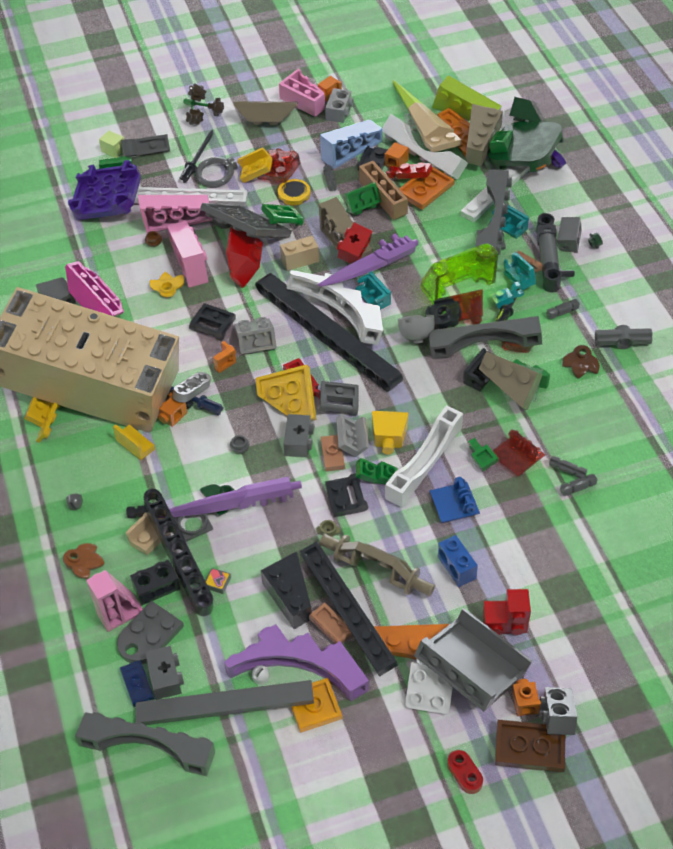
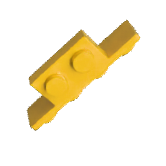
M32 397L24 419L41 427L36 442L40 443L43 438H48L51 432L50 424L54 422L57 416L55 410L60 405L55 402L51 403Z

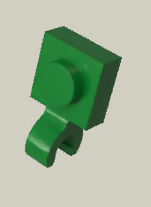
M475 437L468 441L470 444L469 448L473 452L471 457L482 472L499 462L498 457L487 444L482 447Z

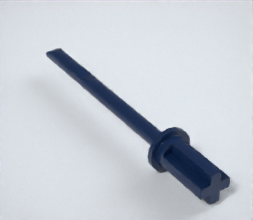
M202 395L200 398L196 396L192 398L193 402L197 403L198 409H205L216 415H221V411L224 409L221 404L207 399L205 395Z

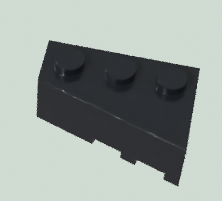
M296 551L261 570L262 584L293 629L310 621L309 615L312 613Z

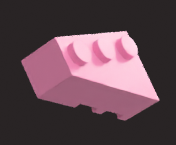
M106 570L86 580L96 613L107 632L134 619L143 610L135 594Z

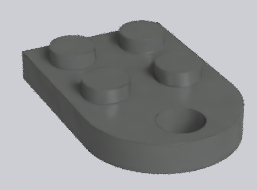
M151 600L120 633L117 641L119 653L128 663L135 665L147 663L145 652L166 647L184 627V624ZM130 648L138 649L133 655L127 654V650Z

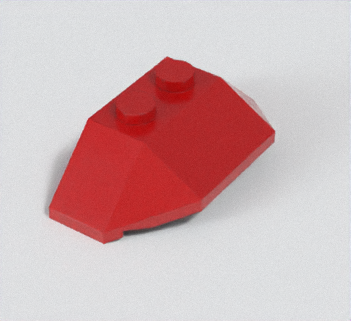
M231 227L226 251L228 266L231 270L230 278L241 288H244L260 268L263 243L259 238L249 237L246 235L247 232L238 231Z

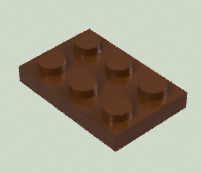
M498 719L495 765L564 772L566 735L547 734L546 724Z

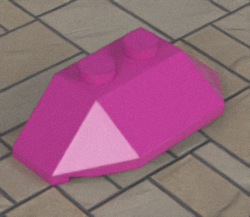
M79 261L66 264L68 291L82 307L111 316L123 314L124 309L122 308L121 300L96 273L82 266V263Z

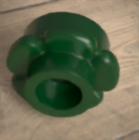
M597 232L594 234L590 233V238H588L590 246L599 249V246L603 245L602 238Z

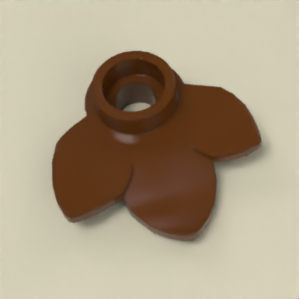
M585 345L575 347L573 352L565 355L562 362L563 367H572V371L577 379L585 375L588 370L598 374L600 368L598 359L592 355L591 349ZM582 351V352H585L586 354H585V355H581L579 352Z

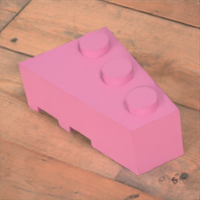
M299 68L279 83L281 100L285 102H298L297 108L315 117L325 109V94L315 84H312L309 78L301 73Z

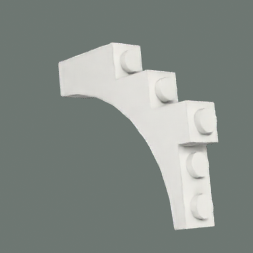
M290 271L287 289L302 292L326 302L342 313L353 324L361 342L374 345L379 344L383 332L380 307L362 303L361 291L343 288V281L323 287L318 286L320 282L333 274L325 273L324 276Z

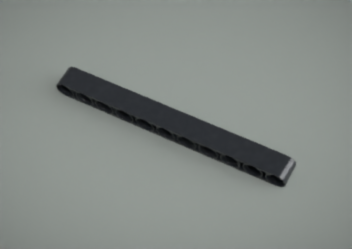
M272 273L267 274L255 283L256 289L261 295L384 391L389 392L403 381V376L399 370L296 291L287 289V285Z

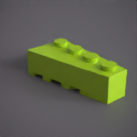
M448 75L439 85L432 108L440 111L451 108L463 119L470 121L472 104L501 110L502 105Z

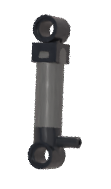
M542 213L537 219L536 233L537 245L540 248L541 263L543 265V289L554 293L560 289L561 278L574 277L575 271L560 270L556 245L557 232L556 225H554L555 218L549 213Z

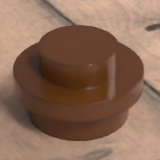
M150 231L146 234L145 243L148 246L155 247L161 244L162 237L158 232Z

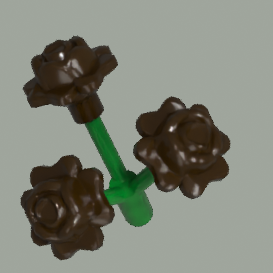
M196 83L193 86H189L188 95L191 96V99L185 98L183 100L184 104L191 106L190 112L186 113V122H189L190 125H199L204 120V113L200 112V109L195 110V105L212 109L214 116H219V113H223L224 103L221 102V98H215L213 103H201L200 101L205 99L207 91L202 85H197Z

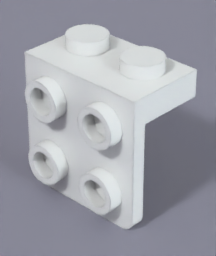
M417 659V662L411 663L405 705L411 709L447 714L450 710L453 687Z

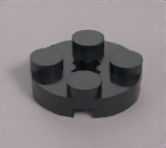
M451 297L439 298L433 301L434 305L428 306L425 316L434 315V330L457 326L462 315L459 302L454 301Z

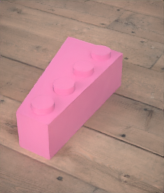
M138 195L140 211L147 233L150 231L166 230L168 225L187 221L188 225L213 221L212 217L205 215L206 212L200 210L202 203H209L208 195Z
M187 221L168 225L169 239L175 255H177L179 265L182 267L183 275L186 277L188 287L208 283L205 266L207 255L202 248L201 242L198 241L197 235L194 234L193 227H189Z

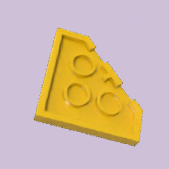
M308 365L255 378L257 395L287 416L288 414L311 415V421L317 420L310 367Z

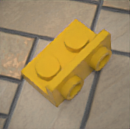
M263 147L237 159V163L242 167L240 180L245 183L270 172L272 157Z

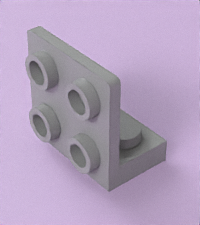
M259 317L256 318V321L250 322L249 320H241L238 324H234L241 354L277 348L274 327L269 318Z

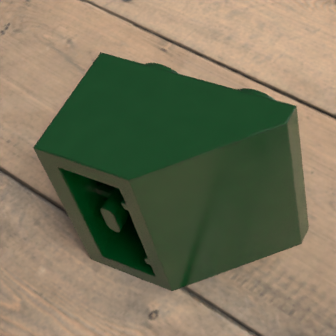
M514 96L509 115L514 117L513 120L519 122L529 120V122H546L534 101Z

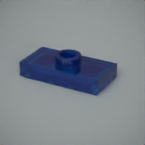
M141 660L119 667L133 707H136V702L155 700Z

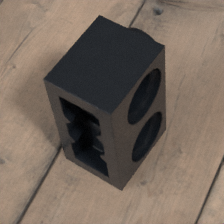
M169 559L130 575L133 588L141 605L180 590L178 577Z

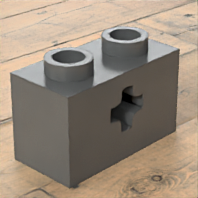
M288 414L283 444L284 456L308 457V450H312L313 439L310 438V435H314L315 424L311 423V415Z
M171 646L145 652L156 700L182 694L180 685H184L182 673L176 670V666H180L177 653H172Z

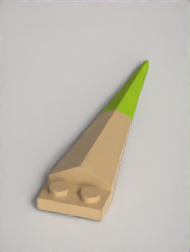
M393 80V86L406 105L424 145L431 152L461 145V139L454 133L452 127Z

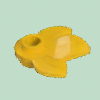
M164 272L159 280H150L151 289L158 291L163 297L173 296L176 290L184 284L183 275L173 278L167 272Z

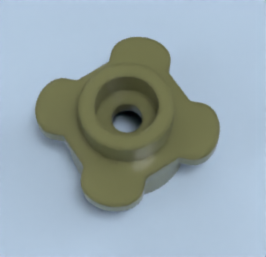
M324 520L316 528V532L322 536L328 534L333 537L340 534V528L336 527L334 521Z

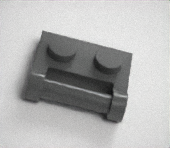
M321 381L319 411L325 412L329 410L348 412L351 415L358 414L359 385ZM327 401L352 403V405L327 403Z

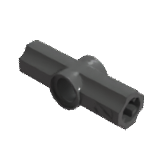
M619 325L615 329L595 330V345H617L620 349H627L636 344H652L653 333L650 328L630 329L627 325Z

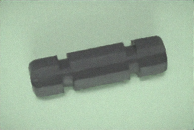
M325 165L323 172L328 190L335 191L337 183L332 166Z
M577 299L570 300L555 306V308L547 309L546 315L549 319L556 318L571 312V309L572 311L579 309L580 303Z
M551 457L549 466L558 467V470L570 475L575 474L578 478L586 477L587 469L578 467V465L566 460H560L561 458Z
M589 474L586 478L581 477L569 482L570 484L565 483L561 485L560 492L563 496L570 495L571 492L575 493L588 488V485L589 487L596 485L598 479L595 474Z

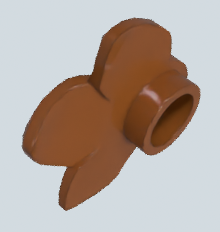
M84 543L76 549L68 550L63 556V562L66 567L72 569L73 573L79 578L89 579L91 569L104 566L103 558L95 553L97 546L91 543Z

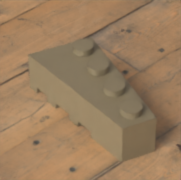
M472 104L466 162L482 166L490 149V140L502 126L503 111Z
M337 197L319 204L320 230L337 249L340 240L343 241L345 239L344 234L348 227L351 228L353 221ZM369 245L361 259L372 254V249Z

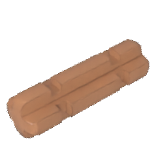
M517 251L534 268L535 272L542 270V263L526 254L524 255L521 251Z

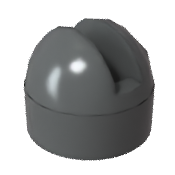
M70 494L66 497L67 505L71 510H77L82 507L83 499L81 494Z

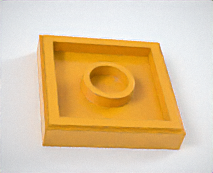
M328 678L312 683L314 704L291 706L300 733L343 719Z

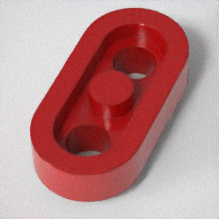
M455 750L451 752L448 756L447 765L459 786L468 794L478 793L483 786L481 772L465 751ZM461 758L463 762L458 763L455 760ZM474 777L476 780L474 782H471L468 780V778Z

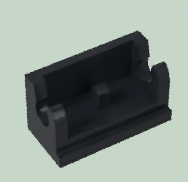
M485 348L481 349L464 370L463 384L480 392L490 381V378L479 369L486 353Z

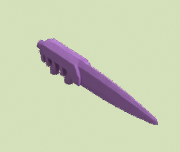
M395 233L391 236L392 244H387L384 239L380 240L378 243L381 246L380 249L344 267L320 282L318 286L323 287L339 283L381 267H386L413 254L419 242L417 239L411 240L407 235L404 238H399Z
M288 476L244 485L235 491L192 501L169 510L173 517H183L234 508L245 509L250 505L252 507L256 506V501H259L261 506H266L268 504L267 499L270 498L272 503L276 502V497H279L280 502H286L287 495H289V498H293L292 490L301 489L302 484L301 480L290 482Z

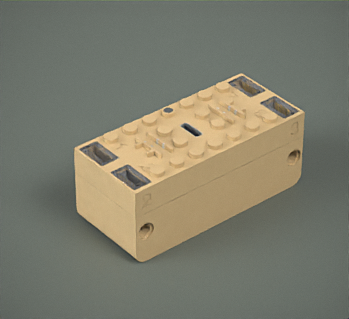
M17 287L0 316V387L51 403L55 402L58 405L125 426L130 424L134 429L144 432L152 431L160 414L159 408L165 402L179 371V336Z

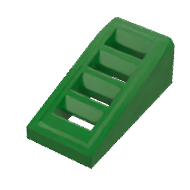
M513 130L497 131L489 143L491 153L508 151Z

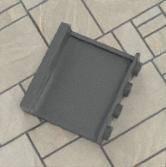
M465 608L461 610L454 622L432 639L427 637L422 639L414 654L418 660L483 712L506 693L513 684H516L526 674L532 663L531 659Z

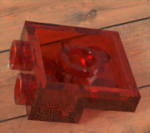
M270 149L268 152L272 157L270 172L259 176L258 179L286 183L301 164L299 154L294 150Z

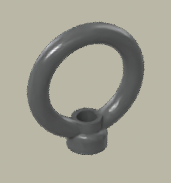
M232 156L227 159L221 157L208 158L197 166L195 171L196 179L206 187L222 186L232 178L234 170L238 168L237 163ZM211 164H222L227 171L223 178L216 181H209L202 177L203 169Z

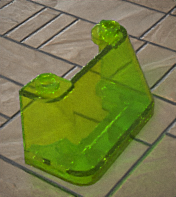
M481 244L435 262L421 279L420 288L434 305L433 301L446 295L444 288L472 278L475 283L479 282V280H484L487 285H491L496 282L498 251L490 244Z

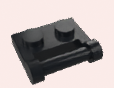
M204 303L191 320L189 329L204 332L222 341L225 333L235 321L236 314ZM200 322L213 325L215 327H218L219 329L216 330L214 328L200 324Z
M356 473L349 475V477L325 481V488L334 518L364 512L369 508L361 490V479L356 478ZM348 486L353 487L357 500L356 504L351 503L347 490Z

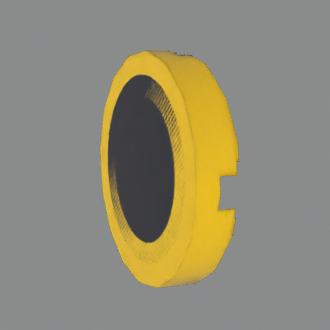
M299 179L284 181L278 188V198L286 205L295 206L303 204V201L309 200L311 195L310 186L307 182Z

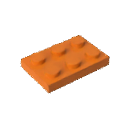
M432 167L428 178H412L399 189L408 198V202L423 210L454 185L455 179Z

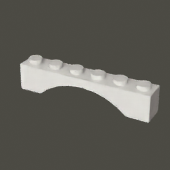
M390 114L382 128V132L386 134L384 137L392 142L395 139L398 144L409 147L410 154L414 156L420 155L419 159L421 161L432 163V167L439 171L440 169L443 170L444 174L451 178L454 177L458 180L468 162L451 151L430 152L422 149L415 141L410 126Z
M447 405L436 418L430 433L416 455L403 468L396 471L386 483V500L400 507L404 506L461 430L463 413Z

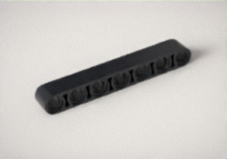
M153 488L148 489L143 496L144 509L195 612L200 616H208L213 611V595L161 492ZM150 500H156L157 502H155V503H150L149 501H150ZM159 516L166 517L164 519H157ZM166 533H173L174 535H172V536H166L165 534H166ZM177 549L182 550L181 553H175L173 551ZM185 566H188V567H190L191 569L186 571V570H183L182 568L185 567ZM198 584L200 586L198 588H192L190 585ZM201 601H206L209 604L206 606H202L199 603Z

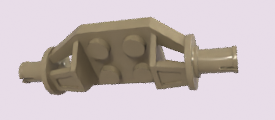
M324 534L320 540V546L334 551L333 557L336 562L342 560L357 566L362 557L376 562L380 560L379 565L393 569L389 583L404 589V594L409 595L414 589L429 597L434 592L435 584L419 578L420 568L416 567L412 570L405 560L377 547L359 541L350 542L349 535H344L341 540H338L328 534ZM346 552H353L351 559L344 556ZM400 576L406 580V585L398 581Z

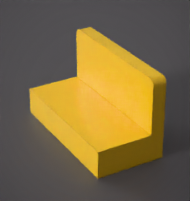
M116 424L113 426L116 440L139 460H143L155 450V445L130 424L124 429H121Z

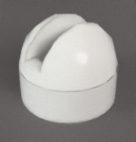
M263 665L256 666L252 671L254 683L263 685L268 682L270 677L268 669Z

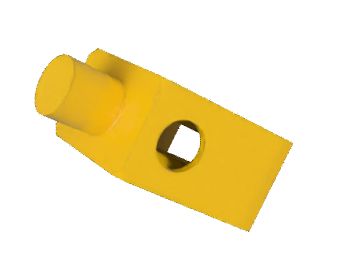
M372 411L374 444L376 447H382L384 454H392L394 448H401L403 446L408 428L409 412Z

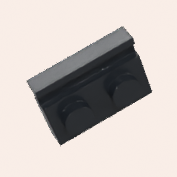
M367 145L358 164V171L359 166L374 161L383 170L385 166V153L388 149L370 148Z

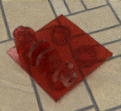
M483 289L449 296L460 304L462 315L459 321L470 319L473 324H480L482 322Z
M512 429L508 433L510 438L494 449L493 452L498 457L500 463L519 477L543 458L545 454L541 451L540 447L532 444V441L528 440L527 437H523L518 430Z

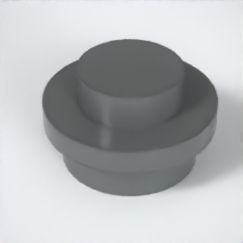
M237 435L232 438L230 448L234 453H244L249 449V441L246 437Z

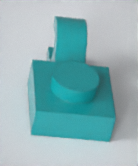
M520 282L512 284L510 290L508 288L501 289L491 295L498 309L502 305L515 302L514 298L524 295L522 289L516 291L522 287Z

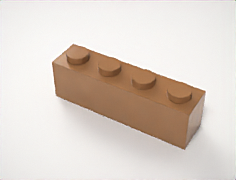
M374 161L359 166V182L363 186L376 182L382 201L379 204L393 220L408 214V198Z

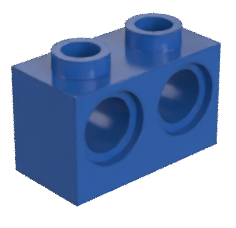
M457 535L438 543L437 557L458 587L477 579L478 565Z

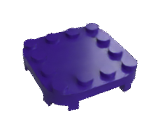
M124 160L123 166L96 169L93 164L89 165V169L82 174L77 173L75 177L78 181L73 199L68 200V205L76 220L119 214L125 215L131 212V207L135 202L141 181V174L137 166L131 164L130 160Z

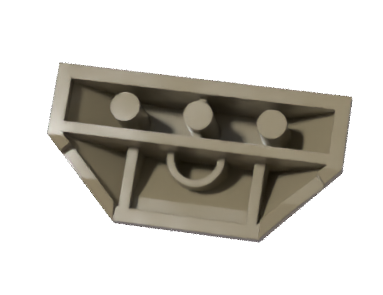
M234 101L233 105L254 125H262L263 122H269V125H278V122H281L298 105V102Z

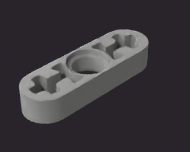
M204 372L195 373L174 387L173 399L178 402H187L209 388L211 376Z

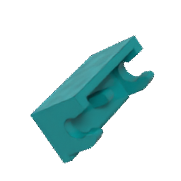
M508 205V212L504 214L506 224L505 227H502V230L517 239L528 230L529 216Z
M517 252L512 254L513 261L511 264H508V260L504 259L505 271L503 273L513 284L520 282L522 287L519 289L524 290L536 284L534 268Z
M372 271L357 280L359 284L364 282L357 286L355 290L361 291V298L367 304L377 305L380 307V310L391 305V291Z

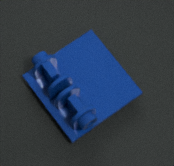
M460 476L454 479V485L429 490L441 523L480 514L468 482Z

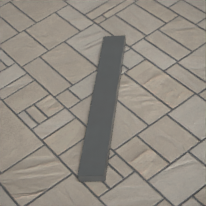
M312 680L136 702V722L151 725L314 704Z

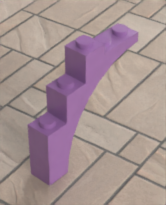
M277 624L262 629L258 633V643L249 645L246 650L239 654H233L224 661L226 673L230 678L253 670L258 665L265 667H295L313 672L323 678H328L329 682L340 689L350 702L369 691V680L340 641L336 644L328 645L324 651L319 649L309 633L299 635L289 643Z

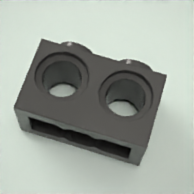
M545 687L544 696H540V710H543L542 724H546L547 734L575 735L577 712L572 688Z

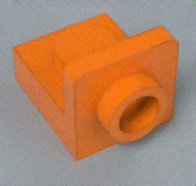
M225 341L221 342L222 352L213 357L214 368L218 373L236 363V350Z

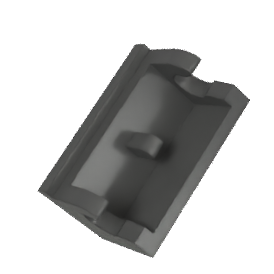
M561 217L557 243L568 245V247H561V251L578 253L582 232L580 217Z

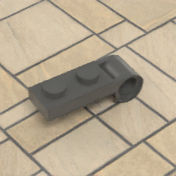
M168 134L121 140L122 152L125 157L170 151Z

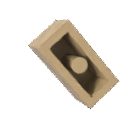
M313 236L280 245L281 261L287 271L319 262V247Z

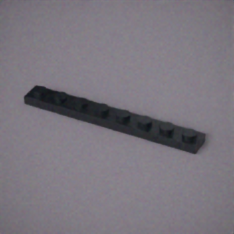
M316 541L300 550L302 558L378 676L380 677L397 667L396 659L319 543Z

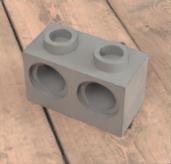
M333 88L325 107L326 120L344 123L346 117H349L350 107H353L354 103L351 91Z

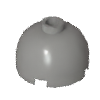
M421 315L398 318L400 333L406 339L412 340V343H422L423 339L428 338L429 333L434 330V315H426L424 318Z

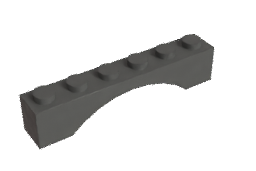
M488 170L486 181L487 193L495 204V212L489 225L476 238L474 249L476 261L497 262V256L501 254L500 241H503L504 235L502 227H505L506 224L504 214L508 212L506 201L510 200V190L508 189L512 187V177H509V170Z
M539 316L432 330L429 333L432 359L451 357L464 347L483 341H508L523 347L542 345V333Z
M85 712L75 735L79 746L98 751L120 744L138 743L150 745L170 754L180 763L185 772L206 777L215 755L214 743L207 738H194L183 732L172 733L162 727H156L155 729L147 727L141 722L130 723L119 717H105L98 712Z

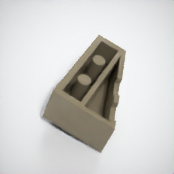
M486 351L479 369L519 406L528 410L542 374Z

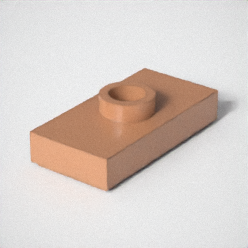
M338 435L321 437L325 471L345 469L343 451L338 445Z
M325 602L309 615V619L335 644L339 641L343 644L352 636L344 621Z

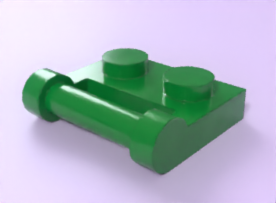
M262 204L261 211L269 218L270 224L303 225V217L293 206Z

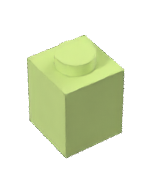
M111 131L106 132L99 139L101 152L117 158L123 153L121 140H124V137Z

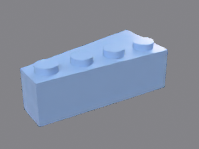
M367 120L320 134L321 160L327 165H331L332 169L339 167L365 152L367 145L372 148L382 142V128L373 121Z

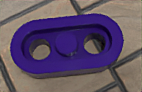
M554 150L551 155V162L556 168H562L566 161L557 150Z

